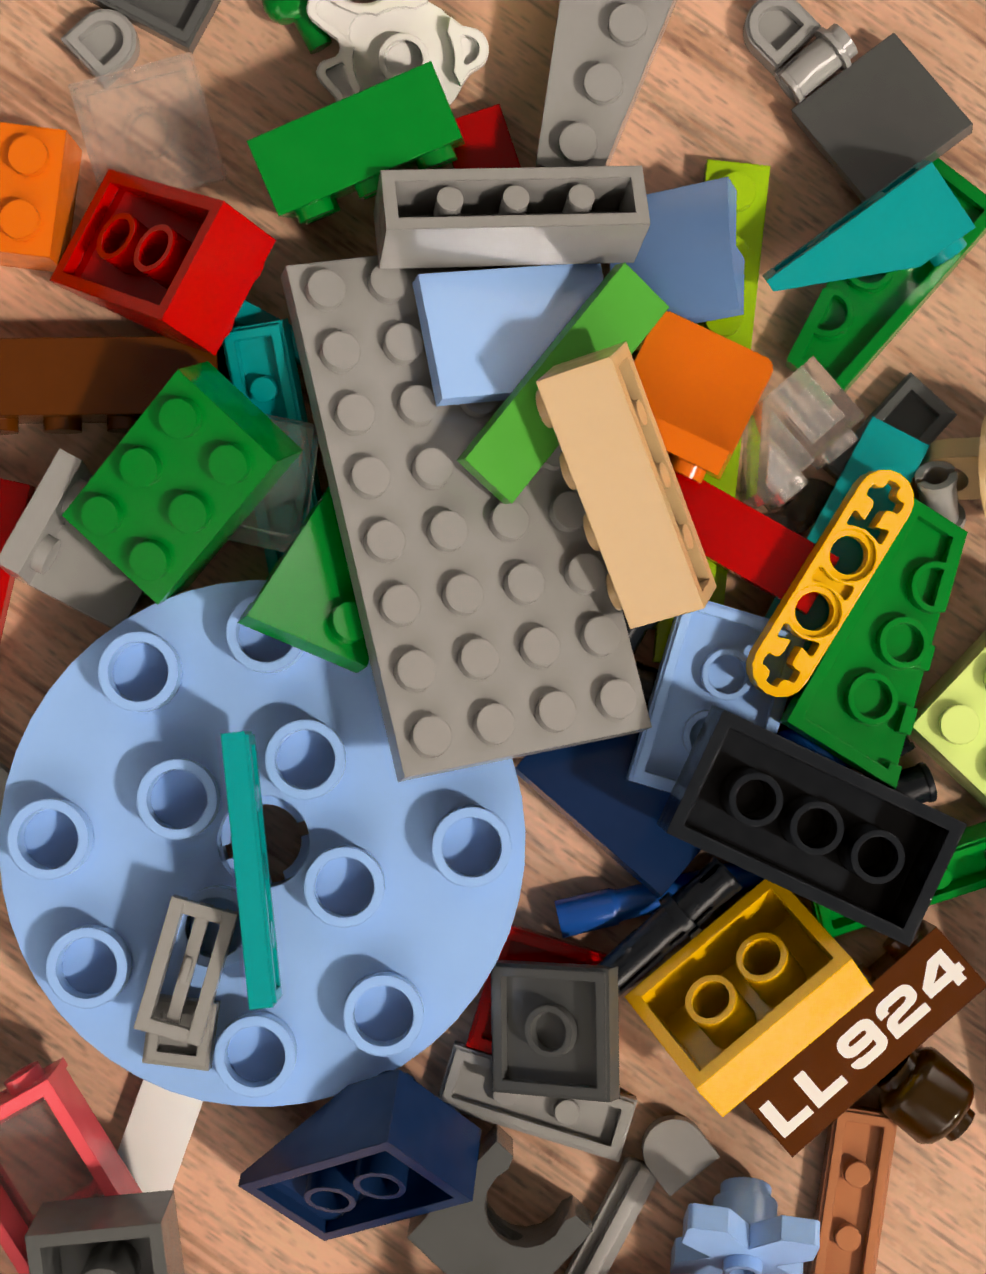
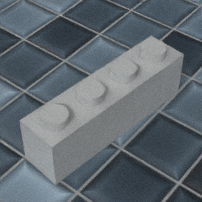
M642 165L380 170L373 210L379 269L634 263L651 224Z

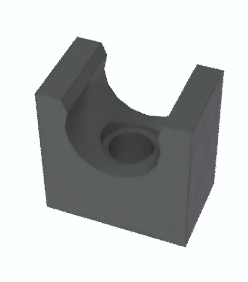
M497 1124L480 1141L473 1201L410 1218L407 1238L445 1274H554L593 1232L590 1212L572 1195L562 1200L554 1214L539 1224L520 1226L510 1224L500 1218L490 1206L487 1192L494 1180L510 1167L513 1159V1138Z

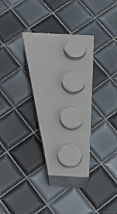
M560 0L536 167L609 166L677 0Z

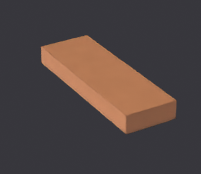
M852 1105L828 1126L814 1218L820 1221V1249L814 1260L808 1262L806 1274H875L897 1130V1124L887 1117L881 1109Z

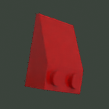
M108 169L50 281L65 290L169 339L216 356L224 339L231 332L234 320L252 285L261 275L264 263L276 240L223 200Z

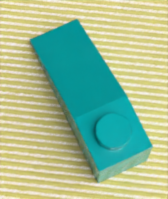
M922 159L762 276L773 291H780L921 267L929 260L934 267H937L966 247L967 243L963 236L976 228V226L931 161Z

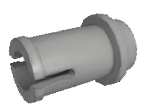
M834 23L828 29L819 27L815 31L816 39L781 69L778 68L774 72L778 85L794 103L797 102L799 104L806 96L837 70L841 69L843 71L852 65L850 59L858 53V50L850 36L838 24Z
M931 461L921 465L915 473L919 501L963 529L966 522V514L964 508L958 503L957 471L955 472V467L945 461Z

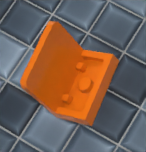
M666 311L646 336L634 363L667 453L670 456L674 472L700 484L705 474L720 480L772 376L773 364L769 358L673 312Z

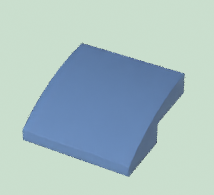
M729 177L646 194L651 224L635 262L626 264L669 306L667 311L673 312L689 321L702 323L744 315L745 258L736 246L737 190ZM610 263V271L615 265L620 263Z

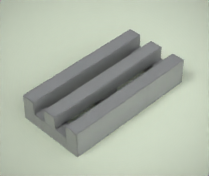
M179 895L171 896L134 1029L198 1047L201 1045L239 912L229 909L223 910L204 902L191 901ZM185 914L195 917L166 1019L161 1020L154 1018V1013L182 916ZM210 921L220 924L191 1027H186L179 1024Z

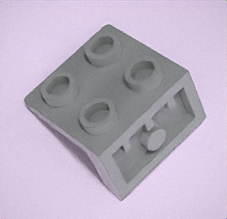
M59 448L0 553V567L8 575L113 628L126 618L132 616L144 592L62 516L93 475L83 460Z

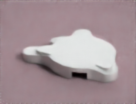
M350 0L307 1L306 10L310 20L339 43L340 49L337 56L323 60L319 63L316 70L318 80L335 98L336 102L431 61L448 103L451 105L468 77L482 68L488 59L489 45L481 31L461 25L455 19L449 17L441 8L428 2V0H377L371 3H355Z

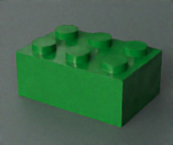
M431 61L247 140L278 216L286 218L297 217L299 224L306 223V225L341 211L337 199L357 191L359 198H364V200L375 197L380 170H407L416 165L418 169H440L457 161L454 149L465 144Z
M206 361L184 367L174 373L62 516L158 605L166 599L188 589L302 453L303 449L211 363Z

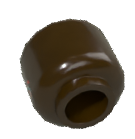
M933 1047L916 1049L876 1084L881 1089L878 1099L881 1110L920 1144H933L944 1137L949 1141H954L968 1129L974 1119L975 1112L970 1108L975 1091L973 1082Z

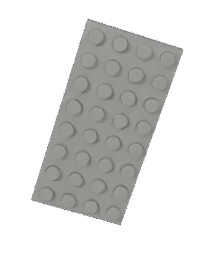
M378 255L288 265L285 266L281 274L398 782L639 733L652 727L623 611L615 609L609 598L606 586L608 570L600 550L595 551L586 538L583 527V516L586 512L577 489H570L563 478L559 461L560 453L562 452L560 444L512 504H503L467 471L457 459L505 400L436 407L412 285L416 276L425 273L535 265L379 269Z

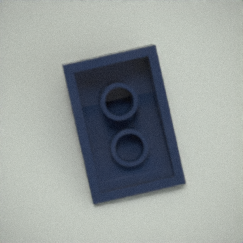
M400 1069L384 1071L378 1076L350 1084L242 1172L238 1186L318 1238L327 1241L473 1201L482 1129L457 1112L455 1107L443 1102L416 1082L414 1077L408 1073L402 1072Z

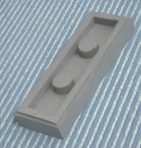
M454 1041L438 1094L439 1099L455 1107L457 1112L617 1162L620 1160L637 1104L636 1096L621 1091L620 1098L613 1102L492 1092V1054L467 1047L465 1043Z

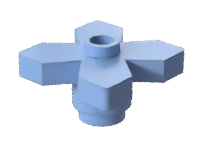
M752 1177L726 1179L720 1184V1193L713 1198V1205L688 1204L683 1218L682 1237L675 1239L671 1250L670 1274H803V1262L813 1261L820 1249V1221L786 1215L777 1216L778 1203L771 1197V1186L763 1180Z

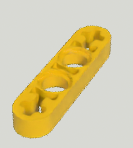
M892 470L870 471L861 475L852 484L749 652L746 660V673L751 684L759 691L774 697H789L799 692L809 680L911 514L914 506V492L910 482L902 474ZM887 484L891 487L888 498L891 502L895 503L893 511H879L868 526V528L880 531L877 539L865 529L848 525L847 521L851 514L856 520H865L873 508L874 501L867 496L869 488H883ZM849 536L860 543L863 549V561L855 572L845 575L839 573L833 567L830 561V550L838 539ZM810 592L821 594L829 605L827 621L815 630L803 628L795 616L797 602L803 595ZM784 626L793 636L811 641L812 645L807 652L802 647L794 646L786 660L787 666L793 670L791 677L788 680L777 677L770 684L766 681L770 670L767 666L763 665V661L768 654L779 657L791 640L778 637L779 631Z

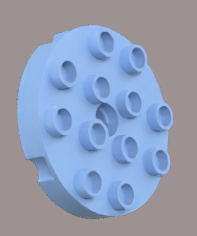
M267 580L220 583L183 592L166 599L158 605L154 603L126 618L96 639L62 673L49 689L30 719L15 752L5 786L0 815V873L9 921L21 953L33 976L60 1015L83 1039L105 1057L143 1080L168 1091L201 1101L248 1107H276L303 1104L333 1097L350 1084L378 1076L384 1071L396 1070L429 1047L459 1018L478 994L494 968L511 930L520 898L525 866L526 831L523 802L513 760L508 759L398 782L370 660L366 668L355 673L237 623L248 605L255 600ZM252 731L256 739L262 805L268 804L281 807L289 812L297 823L305 821L309 833L301 836V848L296 860L283 871L285 880L272 882L270 876L282 996L272 1008L249 1010L240 918L238 916L214 999L215 1001H220L212 1068L209 1071L142 1063L146 1032L134 1029V1024L171 896L179 895L191 901L204 902L214 905L213 907L239 912L234 860L229 858L225 846L231 844V831L220 734ZM185 914L182 916L160 994L173 995L195 917ZM210 921L208 923L187 997L199 998L220 924Z

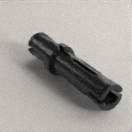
M714 856L685 886L683 885L675 894L672 895L670 892H667L659 899L661 906L597 964L618 966V998L657 965L676 945H679L688 936L694 939L701 933L703 929L700 925L724 902H727L743 888L718 858Z

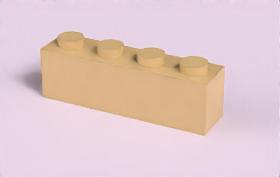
M625 341L553 366L536 381L539 389L536 392V405L543 423L546 427L553 428L562 450L559 458L561 472L568 487L578 491L586 512L583 516L585 535L590 546L595 551L600 550L608 570L606 586L613 606L618 611L623 610L630 629L704 609L717 585L627 342Z

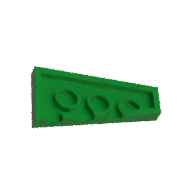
M939 158L932 163L976 228L963 236L967 243L966 247L937 267H934L929 260L921 267L828 282L825 288L822 289L786 359V367L833 405L841 399L986 234V194Z
M328 486L318 503L310 510L299 527L300 531L285 554L278 559L267 576V581L255 600L248 605L237 623L358 673L367 667L369 656L330 487Z
M915 498L914 506L907 521L809 680L799 692L794 694L779 720L780 723L867 777L891 789H896L902 769V766H899L898 763L906 735H911L918 709L914 708L922 677L924 672L929 671L936 646L932 645L937 623L940 613L946 611L968 533Z

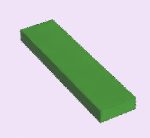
M625 262L615 265L467 446L457 461L503 504H512L559 446L554 429L546 427L539 415L536 405V392L539 389L536 381L555 365L625 341L632 355L668 310L669 306Z

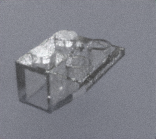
M814 356L755 406L754 412L745 428L739 501L754 509L764 505L770 512L777 506L781 507L809 482L801 473L810 464L816 470L826 463L830 464L859 439L851 429L865 417L864 413Z

